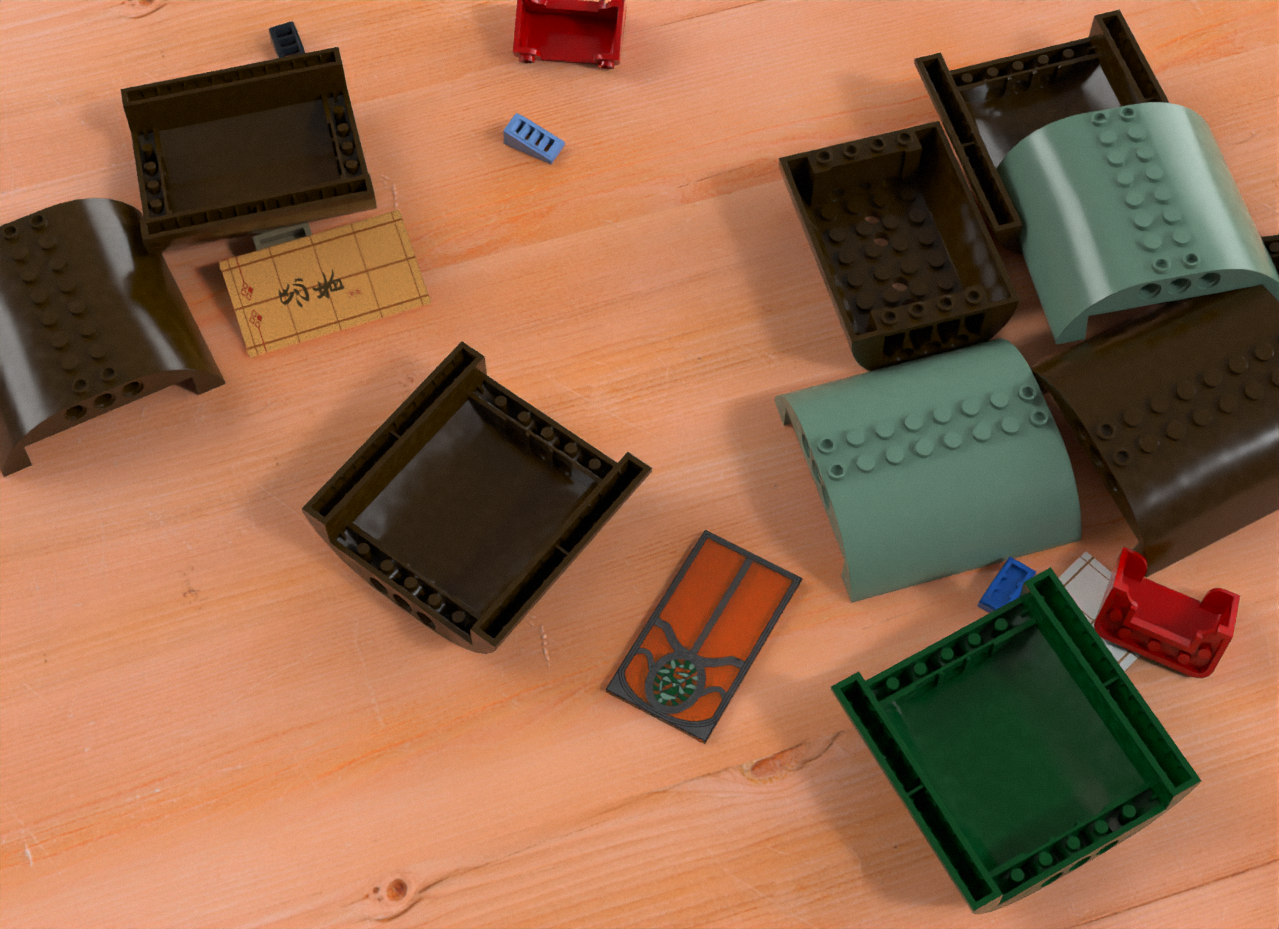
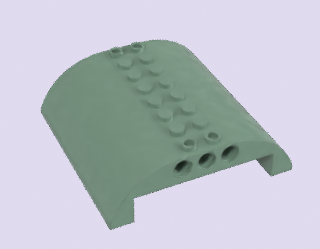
M1149 102L1070 116L1052 122L1021 140L1008 152L996 168L1023 224L1018 243L1056 344L1084 340L1088 316L1252 287L1260 284L1279 301V275L1211 128L1202 116L1189 108L1166 102Z
M1004 338L791 391L775 397L774 401L783 425L789 423L793 425L843 555L844 564L841 577L851 603L1007 561L1009 556L1018 558L1081 540L1082 524L1079 496L1064 441L1025 358L1010 341Z

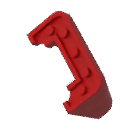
M517 0L513 54L522 63L531 64L535 63V60L595 64L601 69H614V65H619L621 59L627 12L626 0H611L608 3H605V0H599V2L584 0Z
M1123 546L1096 615L1095 631L1101 638L1191 677L1206 678L1210 676L1233 638L1240 595L1222 588L1209 590L1204 595L1202 601L1144 578L1148 566L1147 560L1140 553Z

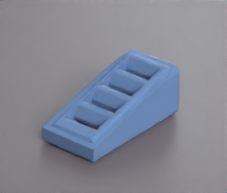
M517 113L503 131L504 144L549 164L554 162L565 146L564 141ZM537 140H540V143L536 146L535 143ZM547 144L552 145L547 152L544 151Z

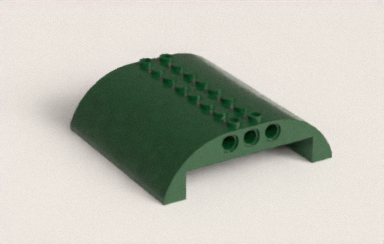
M1051 567L1024 581L1020 596L1017 599L865 681L860 672H857L831 686V691L973 914H984L1008 906L1088 863L1148 826L1180 802L1201 783L1199 776Z

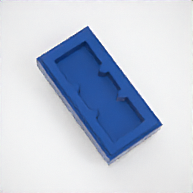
M1009 556L980 599L978 607L991 613L1017 599L1020 596L1024 581L1034 577L1036 571Z

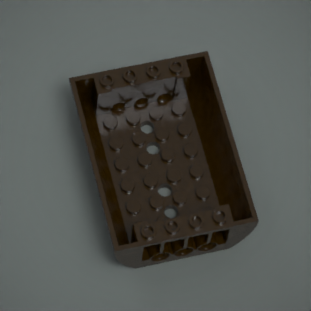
M940 121L779 158L781 175L851 352L860 366L868 371H873L986 342L992 339L1013 316L1020 300ZM875 217L879 222L872 224L866 221L865 218ZM879 238L885 239L888 244L881 246L875 243L874 240ZM902 283L906 285L907 289L899 291L892 285Z

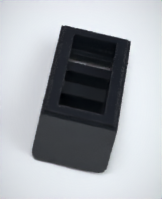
M293 21L269 28L270 39L278 58L305 53Z

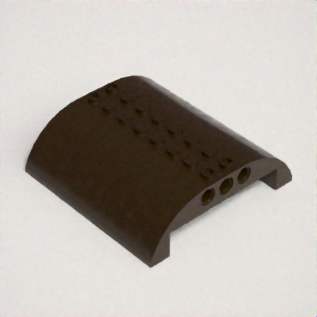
M1120 9L1094 15L1089 37L951 71H949L941 52L915 58L914 60L918 73L997 241L1005 249L1022 254L1018 241L1023 224L996 170L1008 152L1036 130L1070 116L1140 103H1169Z
M338 47L121 89L123 108L131 131L144 218L140 220L142 239L149 255L377 209L375 193L370 174H368Z
M105 198L77 199L53 205L0 226V469L4 477L32 466L25 449L26 446L188 378L191 379L198 395L226 384L162 253L149 255L144 246L140 220L144 218L141 211L129 204Z
M1262 284L1160 303L1030 367L1042 394L1050 392L1138 539L1139 543L1132 550L1140 553L1147 560L1146 578L1279 510V301Z
M461 341L304 505L302 512L326 544L372 587L452 643L476 653L488 654L496 651L652 472V467L629 452L617 463L487 376L485 356Z

